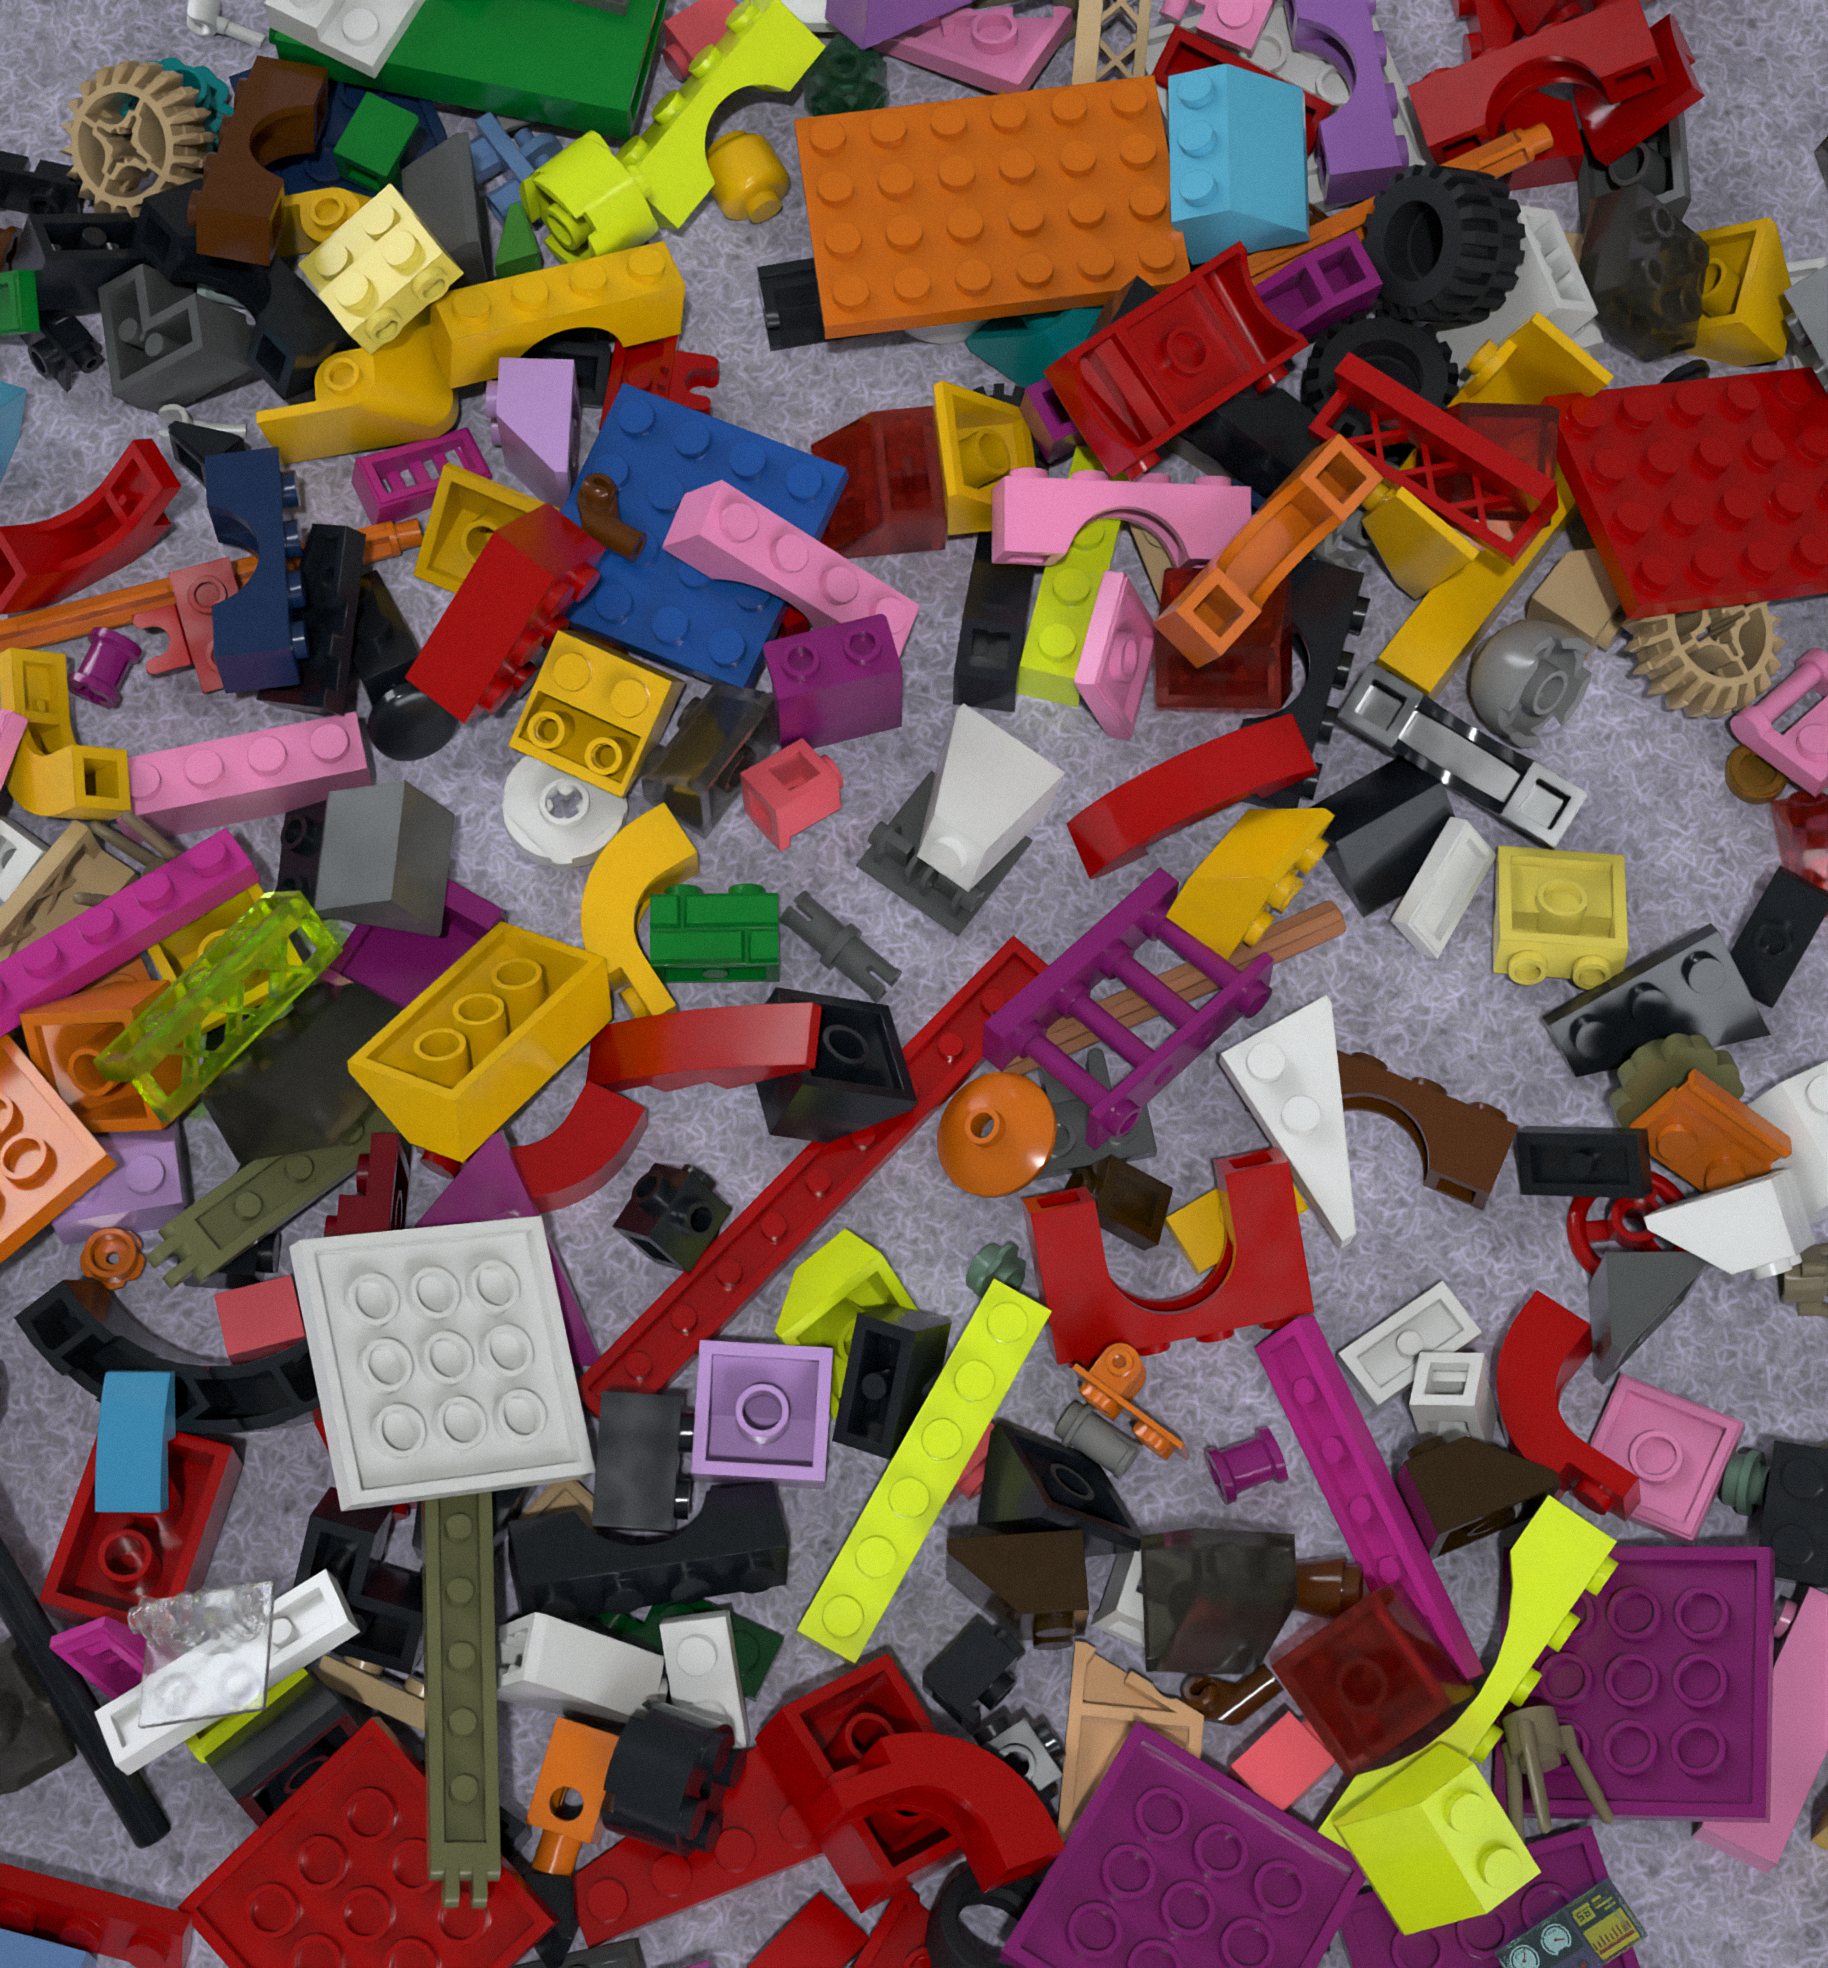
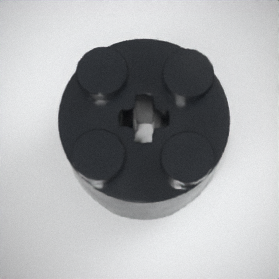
M648 1699L642 1706L650 1713L644 1720L633 1716L630 1718L619 1737L611 1757L603 1790L615 1794L614 1811L610 1812L602 1809V1823L606 1830L683 1857L691 1855L695 1850L709 1853L714 1848L722 1828V1815L718 1811L726 1789L735 1788L741 1779L746 1763V1750L735 1746L734 1733L730 1725L655 1699Z

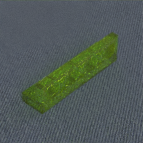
M301 891L266 892L92 1062L106 1081L131 1082L161 1122H172L343 952V949ZM301 926L317 950L301 966L287 965L288 936ZM271 954L270 963L263 962ZM254 970L269 971L268 999L259 1008L243 1007L245 979ZM286 973H293V974L285 981ZM228 996L227 1005H219ZM211 1012L226 1013L225 1041L215 1051L200 1050L202 1021ZM243 1015H248V1016H250V1017L242 1024ZM184 1040L183 1048H175ZM167 1055L183 1056L181 1085L168 1097L150 1072ZM199 1058H207V1059L199 1066Z

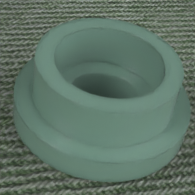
M1750 1450L1747 1455L1734 1453L1727 1464L1722 1485V1500L1724 1505L1736 1507L1739 1515L1751 1517L1756 1512L1758 1505L1765 1506L1770 1467L1766 1466L1764 1452Z

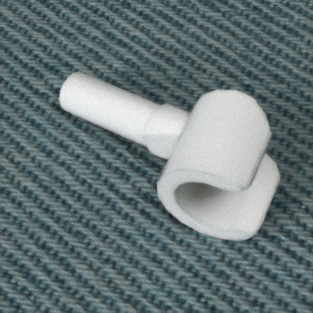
M189 0L186 23L190 32L203 36H214L216 33L223 36L227 35L261 49L266 35L234 23L231 19L219 16L221 10L220 0Z
M178 404L164 405L158 411V414L165 423L179 421L239 435L242 439H246V423H217L192 420L186 410ZM158 431L157 433L163 442L172 448L168 431Z

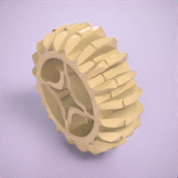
M137 60L121 61L120 64L115 66H105L100 70H96L95 79H87L79 84L82 97L74 98L66 103L75 116L74 120L67 121L60 126L71 135V144L60 150V152L70 157L72 156L74 166L66 176L74 180L81 179L83 181L78 197L84 198L87 201L95 200L94 213L129 212L131 218L138 217L144 197L199 178L203 179L202 170L208 155L207 144L211 143L218 136L205 131L203 122L212 112L205 108L195 107L200 90L193 89L191 86L183 87V74L175 71H165L164 65H159L156 62L138 63ZM133 96L138 97L139 102L135 109L128 110L125 117L119 114L123 105ZM152 171L159 175L158 179L148 190L144 192L138 189L142 178H149Z
M1770 601L1630 620L1626 617V620L1620 626L1633 634V640L1628 642L1623 651L1635 653L1640 662L1632 674H1646L1651 680L1647 695L1665 693L1666 710H1678L1683 707L1687 718L1701 717L1705 714L1708 718H1720L1731 713L1732 710L1737 712L1745 706L1751 705L1757 696L1763 694L1767 688L1772 686L1769 677L1774 675L1782 666L1774 653L1779 652L1780 648L1786 643L1774 634L1773 629L1778 626L1783 618L1770 615L1767 607ZM1709 627L1711 631L1701 637L1700 641H1697L1696 637L1705 632L1706 628Z

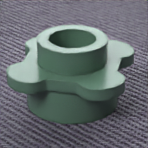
M1012 1242L1007 1243L1003 1247L996 1243L984 1247L974 1258L966 1275L967 1287L973 1290L975 1295L983 1298L993 1279H996L1018 1292L1024 1282L1026 1261L1017 1256L1019 1247Z

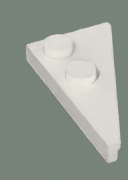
M1325 995L1222 1052L1219 1064L1273 1147H1277L1289 1161L1291 1175L1339 1249L1350 1244L1352 1238L1356 1236V1225L1332 1002Z

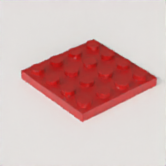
M379 1716L371 1717L177 1907L180 1912L192 1915V1926L229 1968H512L561 1921L502 1854L499 1881H487L488 1894L485 1909L470 1908L469 1881H459L460 1896L458 1908H442L441 1881H428L425 1767Z

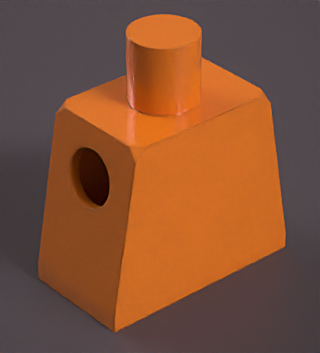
M557 1716L526 1818L527 1824L543 1829L531 1868L551 1875L571 1876L582 1842L588 1844L601 1843L606 1829L602 1823V1809L611 1812L615 1800V1794L603 1790L604 1783L620 1734L574 1719ZM571 1788L577 1790L583 1799L581 1813L575 1819L569 1818L562 1809L565 1794Z

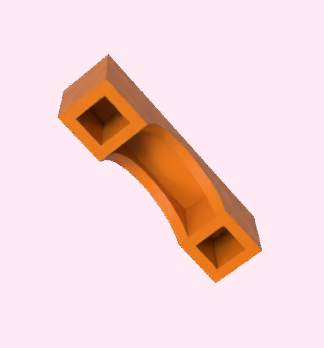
M1340 433L1314 448L1154 621L1153 625L1196 668L1222 656L1262 612L1261 608L1264 602L1286 575L1319 542L1341 525L1384 478Z

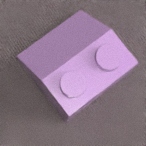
M499 357L498 381L488 380L486 386V416L491 418L492 445L502 446L505 466L540 501L548 502L562 511L578 478L582 412L574 360Z
M179 1117L163 1130L92 1133L118 1166L51 1222L63 1244L67 1245L85 1242L95 1232L104 1228H118L123 1231L129 1230L133 1233L161 1229L169 1221L182 1213L184 1207L190 1205Z
M700 1340L691 1465L692 1481L743 1485L772 1481L773 1486L824 1489L833 1348Z

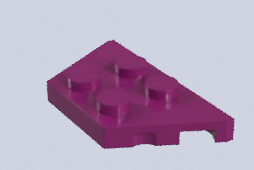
M503 1129L494 1132L484 1142L413 1228L541 1216ZM543 1222L573 1365L592 1366L602 1354Z

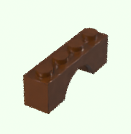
M257 55L248 79L239 78L234 96L233 115L225 114L223 116L219 131L218 152L210 151L204 165L202 190L194 189L192 191L188 204L187 224L189 227L196 228L197 254L270 266L285 228L284 179L263 167L285 156L314 153L328 118L327 67Z
M1337 1050L1343 1112L1368 1111L1382 1115L1398 1124L1410 1136L1418 1149L1423 1169V1186L1483 1211L1519 1125L1507 1121V1115L1492 1105L1482 1102H1473L1469 1105L1447 1096V1090L1432 1080L1422 1077H1413L1409 1080L1387 1071V1065L1372 1055L1362 1052H1354L1352 1055ZM1246 1105L1245 1111L1251 1113V1111Z

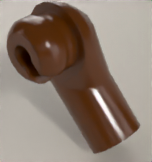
M602 473L588 475L584 478L581 488L577 493V507L581 529L600 542L606 549L632 562L636 561L645 548L647 534L620 520L614 481Z
M1263 1663L1237 1684L1211 1678L1204 1674L1193 1675L1184 1682L1181 1689V1698L1183 1703L1203 1714L1204 1721L1237 1726L1280 1694L1284 1688Z

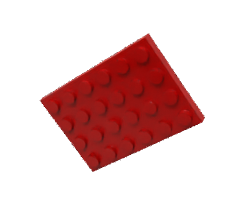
M1812 367L1600 390L1591 398L1583 395L1581 392L1545 396L1536 408L1537 417L1628 620L1828 593V394Z

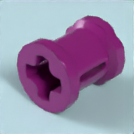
M93 627L87 637L91 645L78 671L69 674L67 677L68 690L83 700L111 709L116 707L120 699L116 691L130 664H137L143 653L136 643L120 633L107 628Z
M1267 1426L1257 1428L1255 1437L1230 1448L1219 1451L1213 1446L1204 1450L1207 1468L1222 1501L1226 1505L1236 1502L1237 1494L1271 1480L1281 1484L1289 1479L1282 1452Z

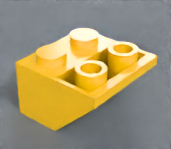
M557 630L508 746L623 798L660 741L686 681L574 630Z
M1325 808L1249 809L1188 878L1166 917L1227 961L1243 942L1254 948L1276 918L1269 911L1274 907L1283 913L1304 886L1305 882L1296 876L1298 872L1302 871L1308 875L1328 849L1330 844L1321 837L1335 815Z

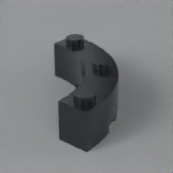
M62 1280L13 1317L32 1345L62 1376H70L86 1391L98 1397L95 1400L101 1403L105 1373L107 1371H175V1423L177 1431L191 1433L267 1432L298 1427L323 1419L307 1337L274 1355L247 1362L246 1364L227 1365L209 1362L175 1350L148 1334L118 1306L101 1281Z

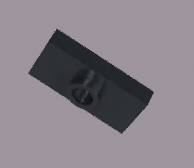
M1781 865L1776 870L1730 952L1751 996L1771 1008L1776 1004L1828 913V891Z

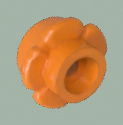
M118 1228L101 1229L87 1240L84 1252H82L80 1257L81 1269L87 1278L101 1281L106 1290L121 1289L126 1281L136 1280L144 1269L145 1258L140 1254L142 1243L129 1230L123 1231ZM117 1254L119 1261L116 1264H109L107 1262L109 1255Z

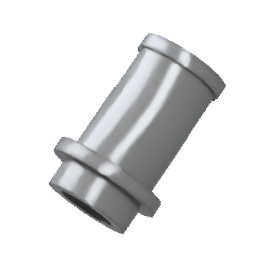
M1075 1401L1060 1420L1054 1434L1063 1440L1062 1446L1068 1448L1073 1446L1113 1473V1476L1118 1480L1121 1479L1137 1458L1143 1444L1139 1441H1134L1095 1414L1096 1407L1089 1403L1084 1407Z

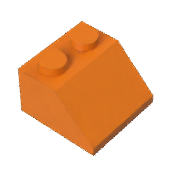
M169 980L113 982L26 1009L19 1014L31 1062L91 1133L163 1130L199 1100Z

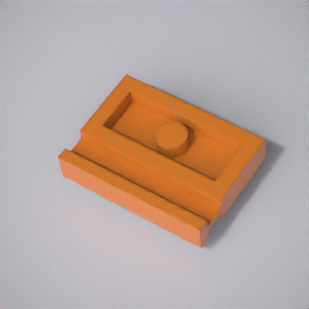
M1695 1068L1688 1074V1081L1679 1089L1675 1086L1672 1087L1629 1125V1128L1648 1129L1650 1155L1703 1193L1767 1175L1772 1171L1771 1164L1780 1156L1786 1159L1792 1154L1790 1136Z

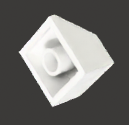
M1828 1061L1780 1082L1747 1105L1790 1136L1792 1154L1786 1159L1780 1156L1771 1164L1772 1171L1768 1174L1792 1168L1810 1225L1828 1217Z
M1792 1168L1674 1202L1644 1216L1649 1231L1731 1275L1751 1270L1754 1281L1791 1270L1792 1266L1802 1263L1800 1253L1816 1243Z

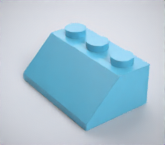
M1227 63L1168 76L1171 224L1175 231H1183L1187 255L1192 265L1208 262L1238 241L1242 242L1247 253L1310 241L1305 94L1302 87Z

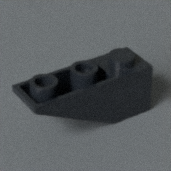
M979 532L956 655L953 679V704L962 705L964 703L970 707L1015 712L1019 666L1025 646L1036 565L992 563V534Z

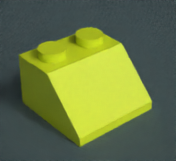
M1439 1743L1332 1823L1399 1932L1404 1935L1487 1914L1541 1873L1475 1763L1442 1743Z

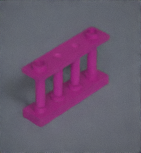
M1161 867L984 1023L982 1056L998 1070L1002 1071L1017 1056L1022 1059L1029 1056L1091 1108L1088 1117L1086 1144L1094 1151L1112 1135L1118 1139L1128 1133L1138 1121L1142 1108L1243 1015L1248 1019L1255 1016L1265 1006L1272 994V988L1269 986L1274 959L1266 952L1262 953L1241 972L1225 958L1195 939L1166 917V914L1177 898L1179 882ZM1149 938L1152 941L1161 939L1218 985L1222 991L1200 1011H1197L1133 958L1134 951ZM1105 977L1109 980L1117 977L1178 1027L1179 1030L1154 1051L1090 998L1091 990ZM1062 1016L1065 1019L1074 1017L1131 1064L1135 1070L1110 1091L1046 1037L1047 1029Z

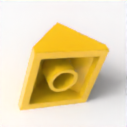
M941 380L933 385V428L947 535L992 531V489L1004 476H1010V471L1013 469L1036 468L1031 431L1019 410L1020 407Z
M449 462L446 463L442 468L413 576L456 594L493 532L546 503ZM553 506L555 509L561 512L560 508Z

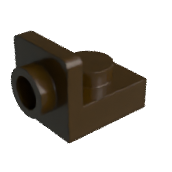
M1109 1155L1092 1163L1090 1166L1080 1168L1074 1172L1065 1190L1083 1186L1087 1187L1096 1202L1100 1228L1143 1251L1159 1245L1173 1191L1172 1187L1113 1155Z

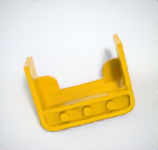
M337 187L285 195V228L275 254L280 258L312 252L365 206L372 197ZM431 303L403 326L400 333L393 340L380 346L371 355L360 345L358 349L338 352L325 359L315 375L316 401L256 412L257 425L272 447H279L283 465L433 439L445 434L452 428L459 414L457 388L449 389L430 346Z
M1537 311L1497 345L1491 339H1487L1465 365V368L1472 375L1444 409V412L1520 460L1528 463L1547 438L1535 412L1544 397L1581 392L1583 395L1591 398L1606 387L1614 376ZM1416 446L1397 471L1424 466L1422 449ZM1429 455L1431 465L1442 463ZM1461 474L1433 479L1436 496L1447 503L1475 499L1473 482ZM1427 480L1416 482L1428 490ZM1380 482L1361 503L1367 509L1360 519L1361 523L1396 584L1415 600L1472 562L1480 552L1468 542L1469 537L1445 523L1403 486L1395 491L1383 482ZM1481 488L1482 498L1494 496L1485 489ZM1491 510L1485 511V516H1487ZM1478 513L1467 514L1469 517L1479 522Z

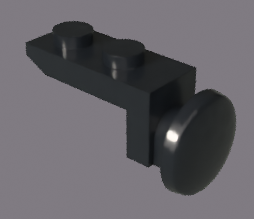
M374 570L362 575L360 579L351 662L362 682L372 708L367 722V732L371 742L378 751L388 758L397 761H415L426 758L443 748L454 735L459 720L405 679L419 652L378 571Z

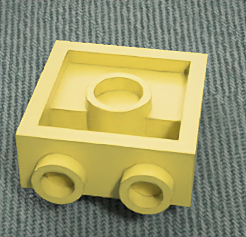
M391 183L298 263V266L319 291L318 296L342 327L370 355L383 344L393 340L400 333L403 326L427 305L440 299L447 292L449 286L464 274L403 195Z
M1498 845L1495 860L1496 910L1492 926L1493 973L1509 974V977L1514 982L1521 985H1534L1540 983L1546 977L1573 979L1578 987L1586 990H1591L1622 973L1628 953L1625 855Z

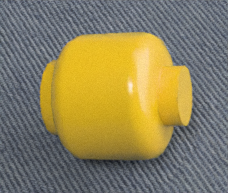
M742 130L733 131L718 138L709 147L706 160L715 181L714 186L710 189V193L726 218L735 221L750 218L752 222L760 223L770 219L781 209V200L787 194L791 180L785 166L765 136L756 133L747 134V132Z

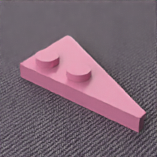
M1053 6V17L1014 18L1013 7H994L985 11L973 10L972 8H957L869 48L997 94L1002 89L1005 93L1028 91L1073 27V13L1071 8ZM838 32V35L850 40L843 33Z

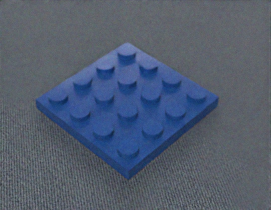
M623 383L561 513L581 528L577 507V493L585 477L594 473L605 474L616 485L615 494L617 496L620 520L646 533L647 542L643 552L634 562L606 549L595 566V569L601 573L595 586L583 600L578 603L574 600L564 617L570 620L569 627L607 642H612L622 648L736 693L748 696L765 660L763 645L768 641L774 640L790 603L752 585L731 580L711 579L662 548L681 500L685 493L723 480L820 542L850 477L846 467Z

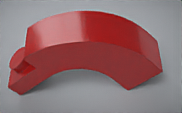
M152 438L132 440L100 486L73 508L41 522L0 527V615L31 611L57 604L133 563L166 532L171 523L164 510L182 486Z
M588 1080L572 1110L560 1127L540 1141L525 1146L511 1147L539 1213H547L573 1205L598 1191L617 1175L633 1154L648 1127L646 1109ZM415 1145L417 1152L422 1154L420 1162L432 1172L447 1179H454L457 1172L459 1173L479 1150V1148L461 1163Z
M1536 1290L1513 1321L1499 1355L1496 1387L1505 1442L1511 1454L1556 1471L1561 1481V1485L1553 1497L1557 1501L1572 1486L1574 1488L1572 1490L1574 1496L1588 1509L1599 1515H1605L1609 1511L1626 1522L1641 1502L1639 1477L1577 1437L1566 1425L1559 1412L1560 1400L1566 1386L1593 1352L1591 1324Z
M907 1732L879 1738L855 1765L846 1767L825 1780L828 1788L808 1808L819 1834L886 1811L902 1810L926 1816L945 1828L957 1841L966 1856L982 1894L1040 1873L1066 1849L1046 1807L1034 1790L1017 1772L983 1748L944 1734Z

